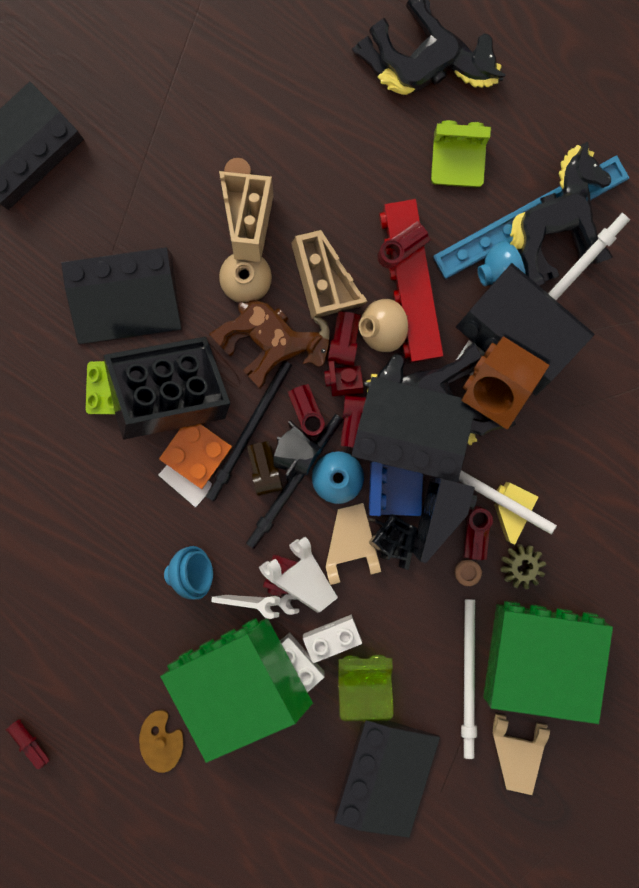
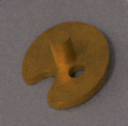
M165 710L154 711L145 719L139 737L140 751L145 763L149 768L159 773L168 772L176 766L182 755L184 741L181 729L171 733L166 731L169 713ZM154 726H157L159 729V733L157 735H154L152 733V728Z

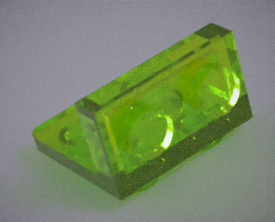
M373 655L368 659H359L358 656H346L344 659H339L338 679L341 720L392 719V658H386L384 655Z

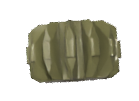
M518 544L517 553L512 548H509L507 551L511 555L510 559L504 556L501 558L503 562L508 563V566L500 568L501 572H509L504 580L506 582L513 580L514 588H518L521 582L524 589H529V581L534 585H538L539 582L535 578L536 575L545 576V573L539 570V568L546 566V562L538 561L542 553L539 551L533 553L534 547L528 545L524 551L523 545ZM522 561L529 564L528 567L524 568V573L518 569V566L522 565Z

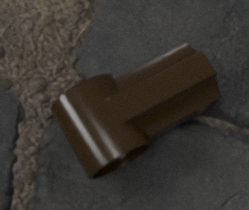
M269 441L247 446L257 496L283 490L279 470L274 467V456Z

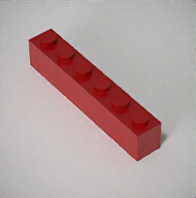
M416 199L384 204L383 213H379L381 228H386L388 238L384 239V242L394 238L417 221L420 223ZM423 246L402 260L396 267L389 268L391 281L395 280L397 290L393 291L394 301L402 306L408 320L406 342H403L402 349L404 358H409L410 363L443 357L425 248ZM385 249L386 255L391 254L392 260L397 259V253L394 249Z

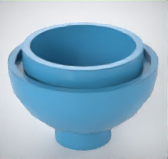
M502 241L494 245L488 252L484 265L478 266V276L484 287L492 285L511 263L525 273L522 258L515 246L510 245L507 241Z
M340 451L330 452L322 456L313 468V487L316 493L327 502L334 504L349 502L360 493L363 487V468L359 461L348 453ZM335 473L343 475L341 483L334 482L333 476Z
M189 546L179 550L173 556L164 571V578L166 583L181 597L197 600L203 598L208 593L213 580V568L210 559L201 548Z

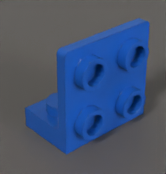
M370 462L369 515L420 516L422 511L423 474L377 462Z

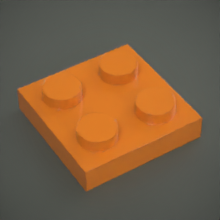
M197 424L180 428L159 460L200 489H203L232 446L203 425Z

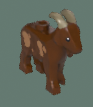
M252 300L247 303L241 301L238 305L240 316L233 321L225 322L209 334L230 357L235 352L236 343L241 338L250 336L262 352L243 371L259 389L263 387L266 382V376L276 365L304 351L308 352V357L304 360L303 365L313 363L317 367H322L325 364L330 343L329 326L321 317H314V322L320 326V332H295L286 324L289 319L279 308L274 311L267 303L258 300Z

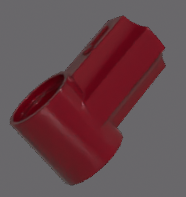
M417 221L394 238L385 241L377 254L379 264L385 268H394L402 260L429 243L431 239L424 226ZM387 248L394 249L397 253V259H388L384 254V250Z
M338 312L328 362L334 360L336 364L354 367L358 345L356 339L361 315L351 312Z
M309 384L301 385L287 392L303 432L309 437L321 435L325 428V423ZM317 418L321 423L320 428L314 432L307 430L305 424L308 419Z
M345 395L341 446L354 447L366 397Z
M475 506L474 510L469 509L468 515L465 518L466 532L463 557L474 560H487L489 532L493 518L491 513L485 508ZM479 512L484 513V522L480 525H474L473 516Z

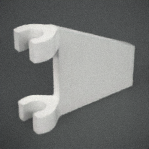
M303 537L301 540L296 539L289 544V547L301 559L298 563L283 574L281 573L280 564L276 559H273L271 562L266 561L259 569L272 583L318 613L338 597L313 557L308 539L306 537Z
M286 594L282 598L277 596L265 598L237 595L212 597V602L258 609L268 619L279 617V612H273L270 606L279 605L289 615L299 613V608L291 606V600L297 599L290 594Z

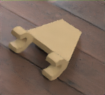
M363 503L338 509L326 563L330 585L340 583L336 565L366 557L370 573L381 572L376 550L369 544L372 534Z
M496 713L492 733L506 789L532 795L543 750L550 735V730L547 729L548 725L536 723L534 741L505 735L509 723L506 720L507 716Z

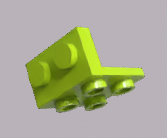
M447 120L442 121L441 124L437 123L434 131L431 182L435 185L481 187L484 183L486 144L490 139L491 127H484V124L479 122L457 125L456 121Z
M104 361L89 362L87 365L86 412L88 414H115Z

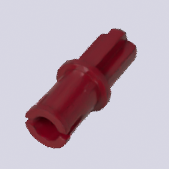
M20 719L6 729L20 747L19 752L23 751L36 769H41L49 762L48 756L35 741L37 737H32Z

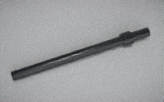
M282 362L222 468H218L214 478L216 479L205 496L210 500L215 501L224 484H228L233 468L293 366L289 362Z
M334 414L315 443L324 449L343 419ZM294 473L265 516H261L255 524L257 527L246 542L248 546L255 549L264 534L270 532L274 526L273 521L305 475Z

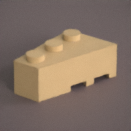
M219 171L234 259L261 262L273 201L272 177Z
M321 230L295 236L291 244L312 319L362 307L367 302L364 295H361L354 284L351 275L347 273L339 261L340 258Z

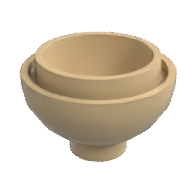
M232 254L221 266L219 281L222 290L231 300L238 303L241 301L247 303L252 300H260L265 296L271 285L272 274L268 263L263 257L261 262L234 259V254ZM242 270H247L250 274L245 280L239 277Z
M380 299L374 301L362 314L359 322V331L365 342L372 349L380 352L394 351L403 344L407 336L408 320L402 306L394 300Z

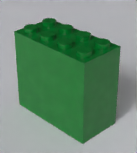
M504 601V605L496 604L484 699L491 709L599 724L613 626L606 623L605 618H601L598 614L583 612L582 616H578V614L572 613L573 611L557 608L556 612H552L540 605H530V609L520 606V603L513 601Z
M257 618L252 619L242 625L243 628L237 631L232 629L221 635V638L216 641L211 639L200 645V648L195 651L190 649L178 656L179 659L168 664L169 670L160 676L206 763L296 724L313 704L268 618L259 622Z

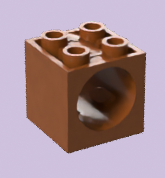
M503 336L497 345L494 343L490 345L485 355L476 364L475 372L469 377L463 387L467 392L461 401L508 430L550 365Z

